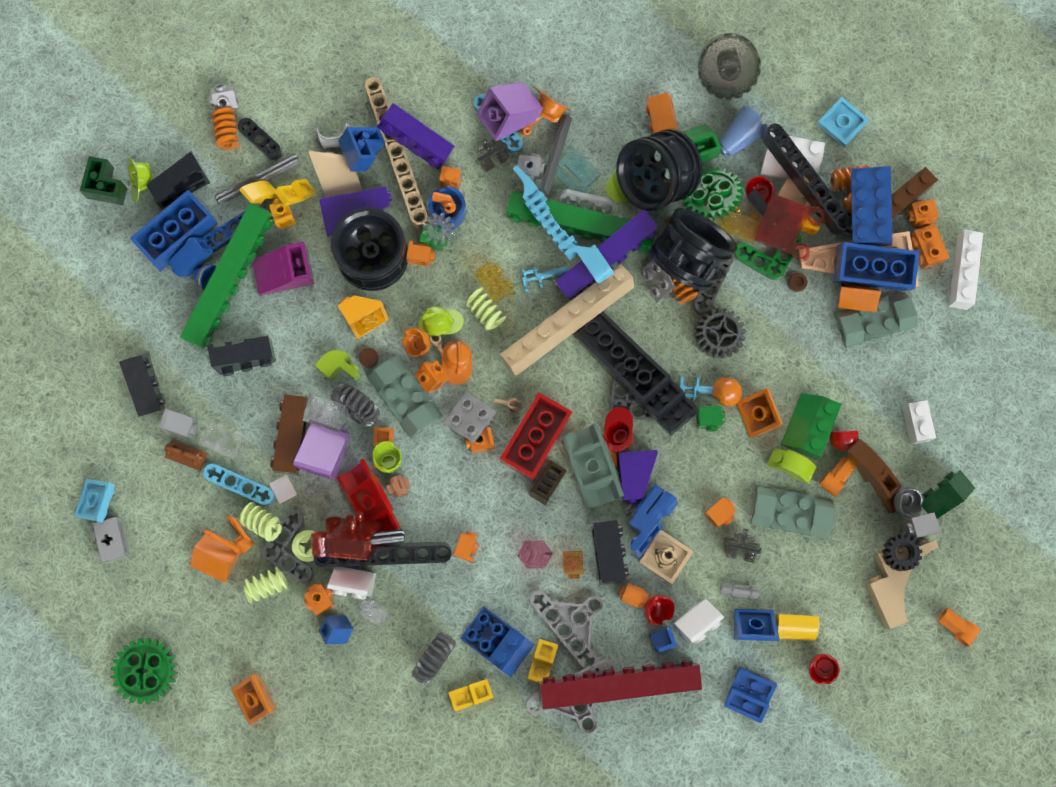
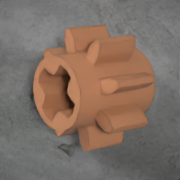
M398 475L388 480L390 485H387L386 488L390 496L394 494L396 499L409 494L407 489L411 488L408 478L403 479L402 475Z

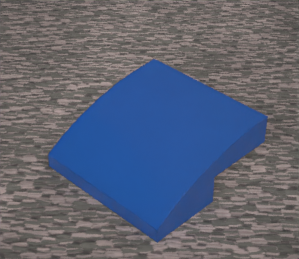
M739 666L724 707L762 723L770 706L769 702L777 687V683Z

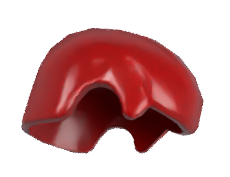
M764 176L752 177L745 186L747 198L751 192L756 190L767 204L773 199L775 193L774 186Z
M857 430L832 431L829 436L830 444L835 449L847 451L859 439V432Z
M663 595L652 596L644 606L645 618L649 623L655 625H663V621L671 620L675 612L673 600Z
M830 654L816 655L811 659L808 667L811 679L818 685L833 683L840 673L838 661Z

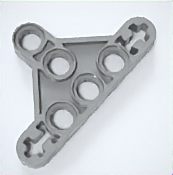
M534 591L530 596L531 605L582 668H587L584 665L586 660L583 656L581 659L577 656L582 654L586 648L589 651L586 655L589 658L593 657L595 659L593 664L598 663V658L591 650L590 644L593 617L603 609L602 599L598 596H591L582 604L554 602L543 591ZM536 594L544 596L542 601L545 605L547 602L551 604L542 613L539 610L542 606L539 603L535 604L533 602L535 600L534 595ZM592 599H596L600 603V607L596 611L589 608V602ZM549 609H554L557 612V618L553 621L546 618L545 614ZM576 612H582L585 616V620L580 624L574 621L573 616ZM565 624L569 627L570 632L567 636L559 634L558 628L561 625ZM575 640H579L582 643V649L579 652H574L571 649V643Z
M604 659L575 673V677L583 676L584 672H595L597 674L594 669L597 668L600 672L605 669V664L611 666L610 669H614L615 672L617 669L612 661ZM538 692L530 695L525 701L526 709L533 715L551 710L574 718L580 730L586 734L593 733L597 728V720L592 712L595 703L585 704L584 708L580 711L575 710L574 706L543 710L539 703L537 705L538 709L535 710L529 706L532 705V700L539 702ZM586 718H590L593 721V725L589 729H584L582 726V722Z

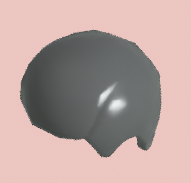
M905 487L895 494L893 504L895 510L901 516L914 518L918 512L922 511L921 504L923 499L918 490Z

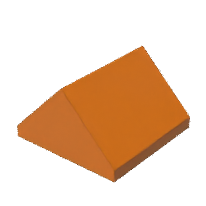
M841 284L838 308L877 312L881 293L880 288Z
M769 388L737 403L750 438L778 429L783 424Z
M205 534L194 546L190 567L226 583L241 552L239 551L236 554L229 547ZM221 537L222 539H224V540H226L227 542L233 544L234 546L236 545L234 542H231V541H229V540H227V539Z
M260 674L249 676L231 689L249 725L277 710Z

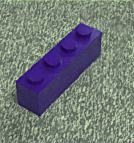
M394 103L389 107L377 126L384 134L389 135L400 145L405 146L416 156H419L428 162L430 166L438 170L455 147Z

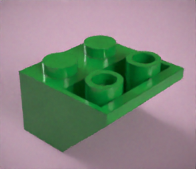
M706 124L683 131L696 145L702 163L719 157L722 148L715 132Z

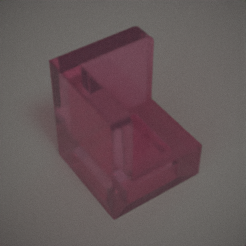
M525 540L518 553V557L527 569L545 568L553 552L544 541Z

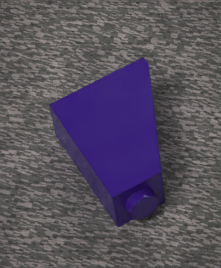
M657 450L618 453L620 485L624 493L622 502L627 501V505L638 504L639 500L643 499L658 455Z

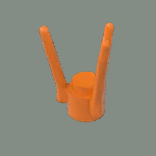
M227 516L226 518L240 535L234 541L235 546L204 529L203 532L229 547L236 554L239 551L244 554L255 544L234 516Z

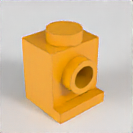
M279 198L273 200V204L269 205L277 228L280 230L296 224L290 205L284 206Z

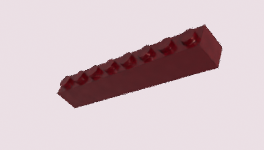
M682 660L681 664L675 665L673 662H664L659 667L648 664L643 665L642 669L635 670L634 667H624L622 671L615 672L614 669L603 670L602 674L584 672L583 676L575 677V674H566L561 679H555V677L551 676L544 677L543 681H537L539 703L543 710L702 690L700 665L693 662V660Z

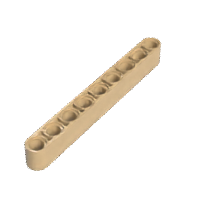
M370 77L365 82V88L376 122L379 124L389 109V104L381 81L376 77ZM372 87H378L376 90H370ZM378 103H383L382 106H376ZM381 131L385 141L384 145L412 225L415 229L422 230L423 225L429 223L427 212L404 147L393 138L387 139L389 135ZM395 151L401 152L399 155H393ZM401 167L406 168L404 172L398 171ZM406 184H412L411 188H404ZM412 200L418 201L416 205L409 204ZM417 217L424 218V220L421 222L415 221Z

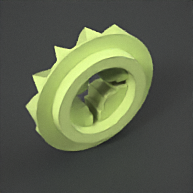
M305 530L294 538L292 550L299 560L311 562L314 560L316 550L320 546H324V541L317 532ZM311 538V545L316 547V549H309L306 553V548L300 544L308 543Z

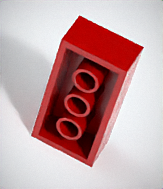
M538 393L501 455L500 463L534 481L571 418L573 411Z

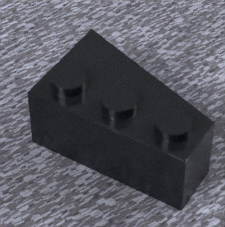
M190 151L146 186L162 210L172 204L187 190L193 193L210 184V181L192 151Z
M269 336L244 339V342L233 345L232 341L225 342L226 346L214 347L213 344L207 345L211 367L223 376H231L234 372L240 370L248 372L257 366L269 367L273 362H276L272 340Z
M150 353L119 361L138 417L162 410L166 402L159 390V381L154 372Z

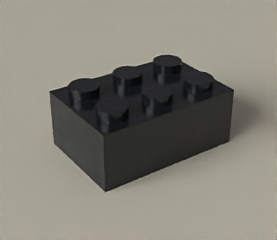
M617 520L593 523L591 529L599 584L624 582L626 577L629 576L628 565L623 562L626 550L625 545L621 544L620 541L621 536H623L622 525H618Z

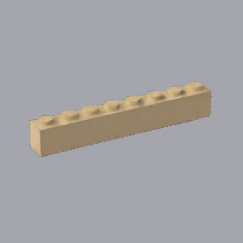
M622 264L613 269L615 274L600 284L594 283L500 354L504 364L515 377L635 287L633 276Z

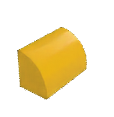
M775 615L779 639L816 640L819 630V616Z

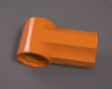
M843 456L834 468L822 478L819 485L835 497L844 487V482L856 468L854 463Z
M946 608L937 620L939 624L954 634L956 640L967 647H970L981 631L975 624L964 620L949 608Z

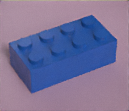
M891 166L851 168L852 243L880 247L892 246Z
M187 190L130 239L161 272L169 265L168 262L173 258V254L185 245L184 243L187 239L203 237L218 223L195 196Z
M843 242L837 247L834 283L906 292L912 291L916 288L920 251Z

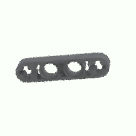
M734 254L730 261L719 266L718 269L722 271L723 276L713 282L715 292L708 294L706 291H699L693 304V309L697 314L703 315L710 310L734 260ZM704 297L708 298L705 303L707 308L699 309V304H701Z

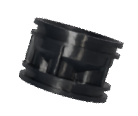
M664 129L650 136L630 141L622 148L617 159L616 175L622 193L631 204L641 210L645 209V211H655L672 202H677L691 196L699 187L702 179V160L696 145L686 134L675 129ZM656 151L660 154V161L655 160ZM666 169L669 170L670 179L665 177Z
M361 208L345 215L336 225L331 238V249L342 275L351 285L365 291H379L391 287L403 276L408 265L406 259L408 248L402 228L392 215L376 208ZM364 231L371 234L370 240L366 243L358 239V235ZM383 236H390L392 238L388 246H381L379 244ZM350 250H357L360 253L357 259L346 257ZM383 258H393L386 266L381 264ZM366 265L374 268L372 272L361 271Z
M677 208L673 212L672 217L669 218L668 224L660 237L655 240L650 248L649 253L653 261L675 280L691 288L707 291L711 289L713 282L718 278L717 269L724 262L730 261L732 255L736 252L737 244L724 229L710 219L692 210Z

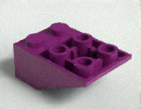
M304 242L281 247L253 261L259 296L315 284L308 249Z

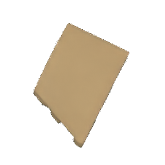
M308 151L326 198L363 191L356 172L350 171L344 154Z

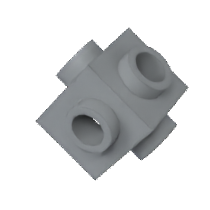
M219 84L212 88L209 99L211 106H215L216 110L225 107L238 108L239 100L234 84L227 86Z
M530 153L529 156L519 155L518 167L533 182L536 179L542 180L546 164L540 155Z

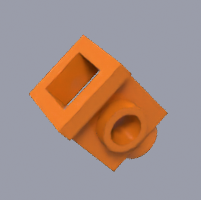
M442 166L439 178L440 189L450 186L459 190L462 178L461 169Z
M410 240L406 259L408 264L430 267L431 261L434 262L436 251L432 250L427 244L419 243L414 245V241Z
M491 427L484 429L479 437L483 438L481 443L476 441L473 443L465 438L467 449H471L472 454L495 449Z
M466 531V534L461 533L454 557L473 563L474 558L471 555H475L479 543H476L478 535Z

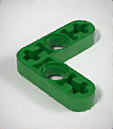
M795 231L788 233L773 259L746 243L737 245L734 257L771 280H778L800 247L802 236ZM794 237L796 238V243H794L790 249L787 246L791 242L790 239ZM745 249V254L740 256V251ZM786 252L789 255V259H780L779 253ZM751 253H753L754 255L751 257L750 261H748L747 259L749 258ZM754 258H761L764 264L762 266H756L754 264ZM778 263L780 264V267L777 270L778 273L774 275L772 274V269H774Z

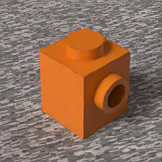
M722 497L704 515L717 529L723 523L727 526L735 518L732 515L737 511L734 509L735 505L730 499Z

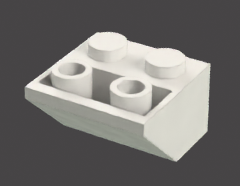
M334 567L327 588L331 589L332 594L346 597L347 593H350L352 598L366 600V597H372L376 574L351 568Z
M703 599L674 622L673 625L687 643L698 644L706 637L704 633L708 630L714 631L722 625L721 620L724 617L707 599Z

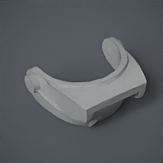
M345 123V129L350 127V124ZM316 128L315 135L324 150L328 149L331 151L341 148L338 140L342 134L337 137L327 138L320 134L319 128Z

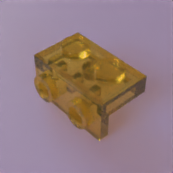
M735 207V212L730 210V216L725 215L721 228L729 235L754 244L763 220L760 219L761 216L754 213L745 214L738 207Z
M487 262L474 272V275L491 299L497 303L503 297H512L516 294L512 281L508 278L506 279L502 274L504 272L502 267L498 263Z

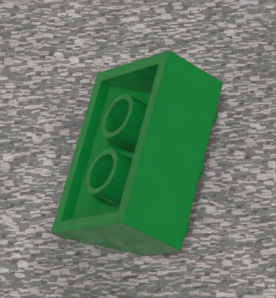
M801 393L780 445L817 460L822 456L842 404L824 396Z

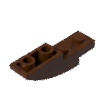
M858 439L846 452L863 480L871 483L887 512L894 513L896 510L893 500L895 494L902 486L877 453L863 440Z

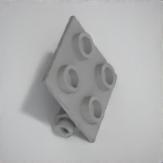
M652 259L641 272L652 297L658 303L663 298L671 297L670 293L675 286L671 277Z
M465 392L444 421V424L450 427L453 432L459 433L475 443L496 411Z

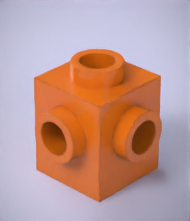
M934 199L914 201L907 211V219L909 222L911 221L912 228H923L935 224L939 217Z
M437 360L430 363L428 361L422 363L419 366L418 372L414 375L426 393L438 390L449 380V377Z
M313 584L307 588L308 592L304 594L306 598L304 600L305 605L309 611L313 610L317 616H320L336 605L332 599L334 596L332 590L323 584ZM320 595L321 599L317 601V597Z

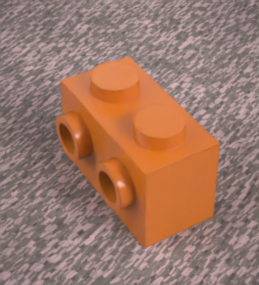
M669 92L647 98L646 111L648 116L650 115L651 122H649L651 133L664 129L678 130L673 100Z
M936 224L912 232L910 235L912 248L915 251H920L918 264L921 265L923 270L943 264L949 259Z

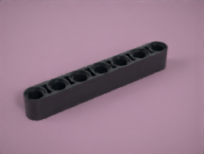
M777 123L771 124L761 136L765 146L829 231L834 235H840L852 226L850 216L783 127ZM815 191L819 193L820 198L816 196Z
M446 542L374 544L366 550L369 557L361 559L358 556V552L364 551L361 544L320 546L316 550L313 559L319 567L445 563L450 560L452 551L451 546ZM440 548H446L448 554L440 556L437 551ZM405 549L409 555L401 558L398 555V551ZM420 549H426L428 555L420 557L417 552ZM386 550L389 556L384 559L380 558L378 552ZM344 551L348 554L349 558L342 560L338 557V553ZM325 552L329 558L323 561L319 559L318 554Z

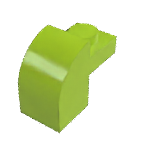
M341 350L327 352L314 365L330 381L341 370L355 381L361 376L358 372L359 368L353 362L348 364L351 360L350 355Z
M774 448L767 463V466L785 472L792 479L809 484L816 469V466L806 457L791 450L784 451Z

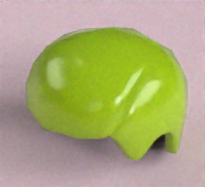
M380 442L372 451V460L378 470L384 473H391L400 467L402 453L393 442Z

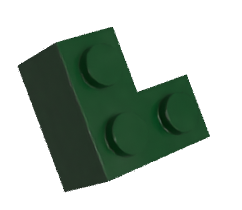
M89 156L79 190L87 199L123 205L128 188L121 180L112 179L114 167L107 159Z
M961 470L956 473L951 471L943 477V480L937 483V488L934 490L929 488L922 493L923 501L921 506L928 514L935 513L936 519L963 503L975 487Z

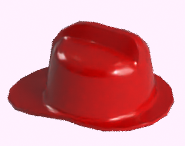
M614 408L606 416L603 438L607 443L609 451H624L634 440L633 416L626 408Z

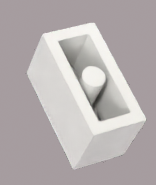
M927 400L908 403L902 407L910 445L929 442L936 438Z

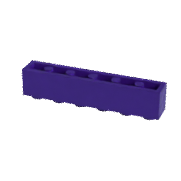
M644 209L597 248L610 267L616 262L620 264L628 258L626 254L629 251L635 252L642 246L641 242L645 238L650 240L657 234L656 229H658V226ZM582 260L555 281L569 300L581 294V290L586 286L590 287L597 282Z

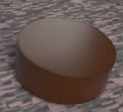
M794 273L788 279V287L793 292L803 291L808 283L806 276L802 273Z
M365 348L360 352L359 361L364 367L372 368L378 363L379 357L374 349Z

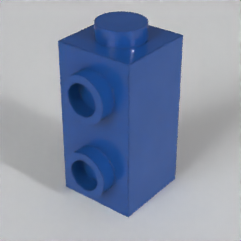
M191 237L187 239L184 243L185 245L173 254V258L168 263L175 275L190 277L195 269L211 256L213 251L203 238Z

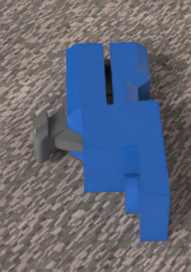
M656 484L639 504H628L624 509L626 516L631 514L633 516L629 525L638 536L632 539L630 549L633 555L638 558L641 557L661 531L662 525L660 520L663 517L669 516L678 505L677 498L673 494Z

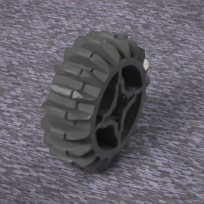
M719 308L715 310V313L713 310H709L708 315L704 313L702 315L703 319L697 321L699 325L695 327L697 333H695L694 337L700 338L696 344H703L700 350L704 351L707 349V356L712 352L714 353L713 358H717L718 354H720V358L724 359L725 353L728 357H731L732 352L736 354L739 351L738 348L743 347L742 341L746 340L743 334L746 333V329H741L744 326V322L738 323L740 316L734 318V311L727 314V308L722 313ZM720 320L718 326L706 327L710 322ZM726 323L731 325V327L734 330V333L732 330H729L727 328ZM721 328V331H722L724 334H723V336H722V337L720 338V340H719V337H720V336L718 335L717 332H718V330ZM706 334L714 339V344L708 340ZM734 340L731 345L720 347L722 341Z
M345 383L339 384L333 390L330 396L332 402L348 418L365 427L372 426L378 420L380 410L364 393Z
M444 632L439 633L417 662L412 671V676L419 683L429 684L451 654L456 641L450 635Z

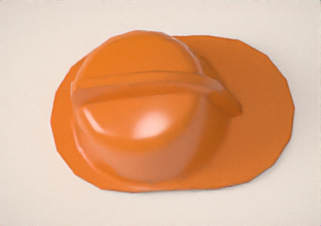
M533 86L540 93L538 102L543 107L540 113L543 118L556 123L565 110L571 111L553 101L541 90Z
M450 341L442 350V368L449 377V383L454 385L464 384L472 373L471 349L462 341Z

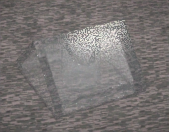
M309 393L303 421L339 433L348 423L349 415L345 405Z

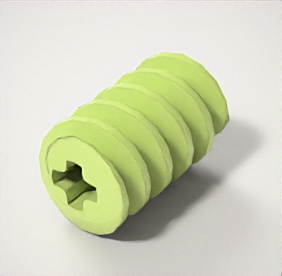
M479 288L468 298L466 305L471 307L472 313H476L475 317L480 319V323L482 325L485 324L484 328L491 330L499 326L506 316L499 317L502 311L495 312L498 306H490L493 300L489 299L486 301L485 299L488 297V294L481 295L484 289Z
M253 502L247 504L239 515L238 521L241 525L269 542L276 539L281 533L282 525L279 524V518L274 517L273 514L268 513L265 509L262 510L260 506H256Z
M275 567V574L267 570V577L260 573V580L255 576H252V583L245 579L244 592L248 602L252 604L253 599L260 601V595L263 598H267L268 593L275 595V589L280 593L283 591V587L288 590L289 586L284 573Z

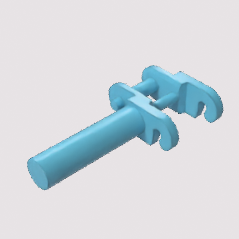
M535 266L527 271L522 269L521 275L524 276L522 277V283L525 293L528 292L526 287L527 281L536 279L539 281L540 288L542 289V280L564 275L568 272L567 266L538 274V268L536 269ZM527 274H535V277L526 278Z
M680 375L679 387L683 391L685 389L693 390V394L685 393L687 398H693V401H695V398L698 397L696 392L712 394L713 387L699 385V377H696L694 387H686L683 384V375Z

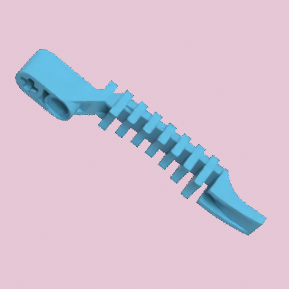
M515 166L513 168L524 183L523 198L526 201V206L562 253H565L569 260L576 256L580 257L598 284L615 274L595 244L590 248L576 246L578 243L574 237H569L566 231H563L554 220L552 214H550V208L546 203L548 199L544 196V193L538 190L533 181L518 166Z

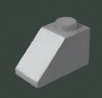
M165 409L159 428L168 434L192 440L193 435L195 436L198 431V424L191 417Z

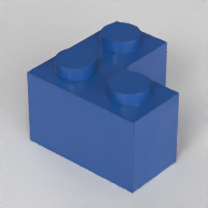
M347 127L338 140L351 172L367 171L385 143L381 131L377 127Z

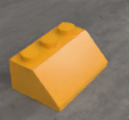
M354 295L344 298L337 305L356 339L389 320L383 303L378 300Z

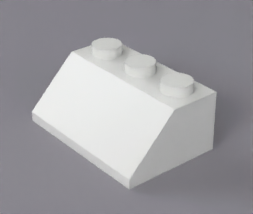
M789 136L818 174L823 159L825 143ZM765 146L760 174L787 179L788 175Z

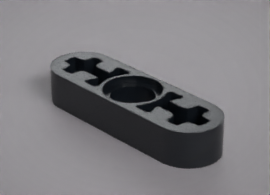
M243 118L238 122L240 133L268 159L276 160L281 156L282 150L279 144L253 120ZM245 124L247 126H250L251 130L253 131L252 134L248 129H244L243 126ZM258 135L265 137L262 143L255 142V138ZM269 145L272 149H275L276 153H270L266 146Z

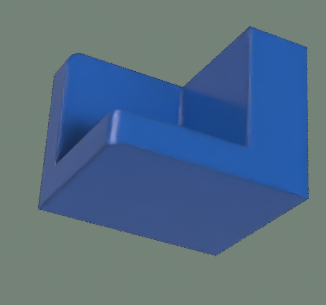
M346 615L325 616L319 628V633L325 645L346 644L353 631V627Z
M670 627L649 634L656 653L677 646Z

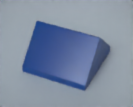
M734 609V640L779 641L774 610Z

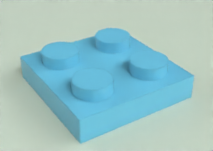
M841 97L817 122V125L841 146L845 147L869 122V119Z
M86 479L74 517L103 523L107 515L110 499L114 493L115 484Z

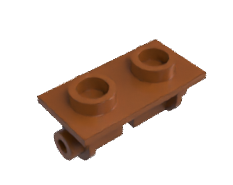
M172 440L170 444H166L164 451H166L164 458L201 471L208 455L207 452Z

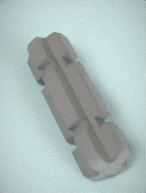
M721 583L720 593L723 595L730 593L731 596L743 598L750 596V599H758L759 588L751 587L750 589L748 586L736 584L730 586V583Z

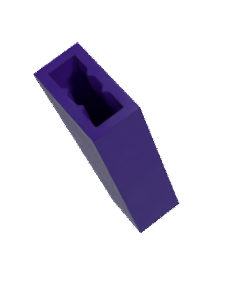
M385 186L319 199L327 237H331L338 222L354 210L361 208L383 210L389 207V202H392L390 190L387 191Z

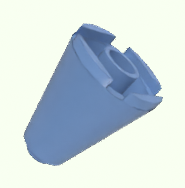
M744 105L739 110L720 139L721 153L724 156H732L757 141L768 128L766 123L762 125L760 115L749 106L745 107Z

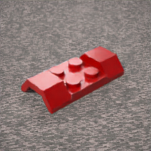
M361 459L359 461L360 464L337 477L365 531L374 533L401 529L392 512L394 508L376 475L373 476L365 459Z

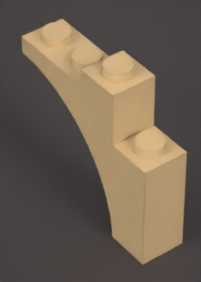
M928 539L917 542L921 545L919 549L923 551V553H920L922 558L938 548L936 540L928 541ZM883 547L878 549V554L873 555L881 575L870 578L871 583L865 586L884 629H891L908 622L904 606V593L907 580L913 569L907 571L891 569V566L886 564L887 560H883V556H885L882 553V549H885ZM907 547L899 549V552L896 548V557L902 561L907 560L909 557Z

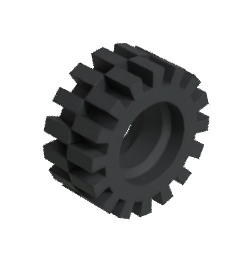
M904 534L889 538L888 542L884 544L885 549H882V553L885 554L883 560H887V566L890 565L891 569L897 571H907L918 566L920 563L918 561L922 560L920 553H923V551L919 549L920 543L915 542L917 539L910 538V535ZM899 545H903L909 550V557L905 561L899 560L896 557L895 550Z

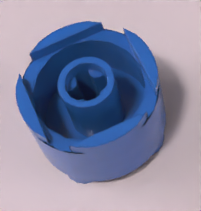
M454 187L438 188L432 192L428 199L430 218L434 224L454 230L463 223L466 217L465 199L462 193ZM433 192L450 195L456 204L455 211L447 213L441 203L432 201Z

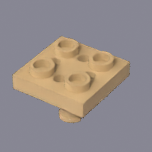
M661 530L639 563L672 585L694 551Z

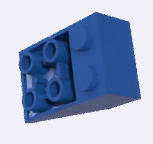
M484 606L460 638L510 677H512L535 645Z

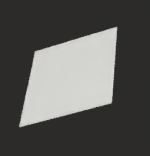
M287 475L270 483L279 504L297 495Z

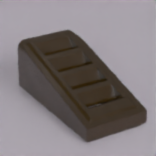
M550 461L532 488L530 497L547 505L567 470ZM549 470H553L554 472L558 473L559 476H555L554 474L550 473ZM547 476L555 481V483L549 481L545 477ZM541 483H544L545 485L549 486L551 489L549 490V489L545 488L544 486L541 485Z

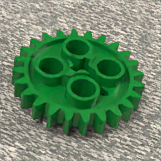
M709 167L707 172L703 168L699 187L691 196L683 199L684 207L708 219L712 217L713 222L718 216L723 220L724 214L729 217V211L735 212V206H740L739 200L743 199L741 181H738L737 175L733 176V171L727 173L726 168L720 171L719 167H717L713 171L712 167Z
M138 638L137 643L130 641V647L127 645L122 646L125 652H117L120 658L113 659L117 666L110 668V670L116 671V674L110 676V678L117 680L112 686L120 687L116 693L124 692L122 699L130 697V703H134L137 699L139 705L143 704L144 700L146 704H150L152 699L159 701L158 694L165 697V689L172 690L169 683L176 682L172 675L178 674L177 671L173 670V667L178 666V664L172 663L176 655L169 656L172 649L164 650L166 643H161L158 646V639H154L151 642V638H146L144 642L143 638ZM134 655H138L139 657V663L137 665H134L132 662V658ZM154 656L159 658V664L156 667L152 664ZM141 669H147L148 672L144 674L141 672ZM132 675H134L137 679V682L134 686H132L129 681ZM153 676L157 680L155 687L150 686L149 683L150 678Z

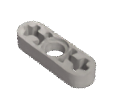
M570 189L564 190L559 199L560 203L611 214L613 209V203L609 198ZM567 196H570V202H566ZM588 199L591 202V206L584 207L581 201ZM603 204H606V210H602Z

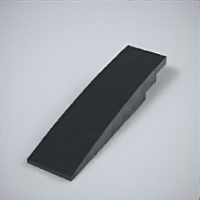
M603 311L572 334L670 436L699 412V408L686 397L685 392L672 380V377ZM623 362L621 368H617L616 371L614 368L617 365V363Z

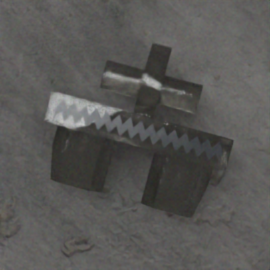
M486 139L481 140L483 146L478 148L480 154L484 151L487 153L478 157L475 162L477 166L481 165L483 170L488 172L495 167L490 159L495 155L500 164L507 161L510 157L506 150L508 148L506 142L492 149L491 147L496 145L494 140L489 143Z
M745 528L742 533L735 532L734 538H724L725 555L727 558L736 559L738 550L745 551L743 559L754 563L757 554H761L762 548H760L759 543H754L755 536L748 535V529Z

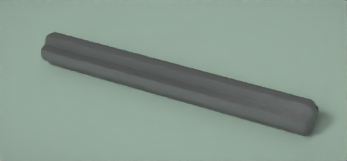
M568 114L561 117L539 187V191H542L544 194L550 192L572 118Z
M292 154L216 194L215 199L219 205H222L241 195V187L258 181H267L296 166L300 161L296 154Z

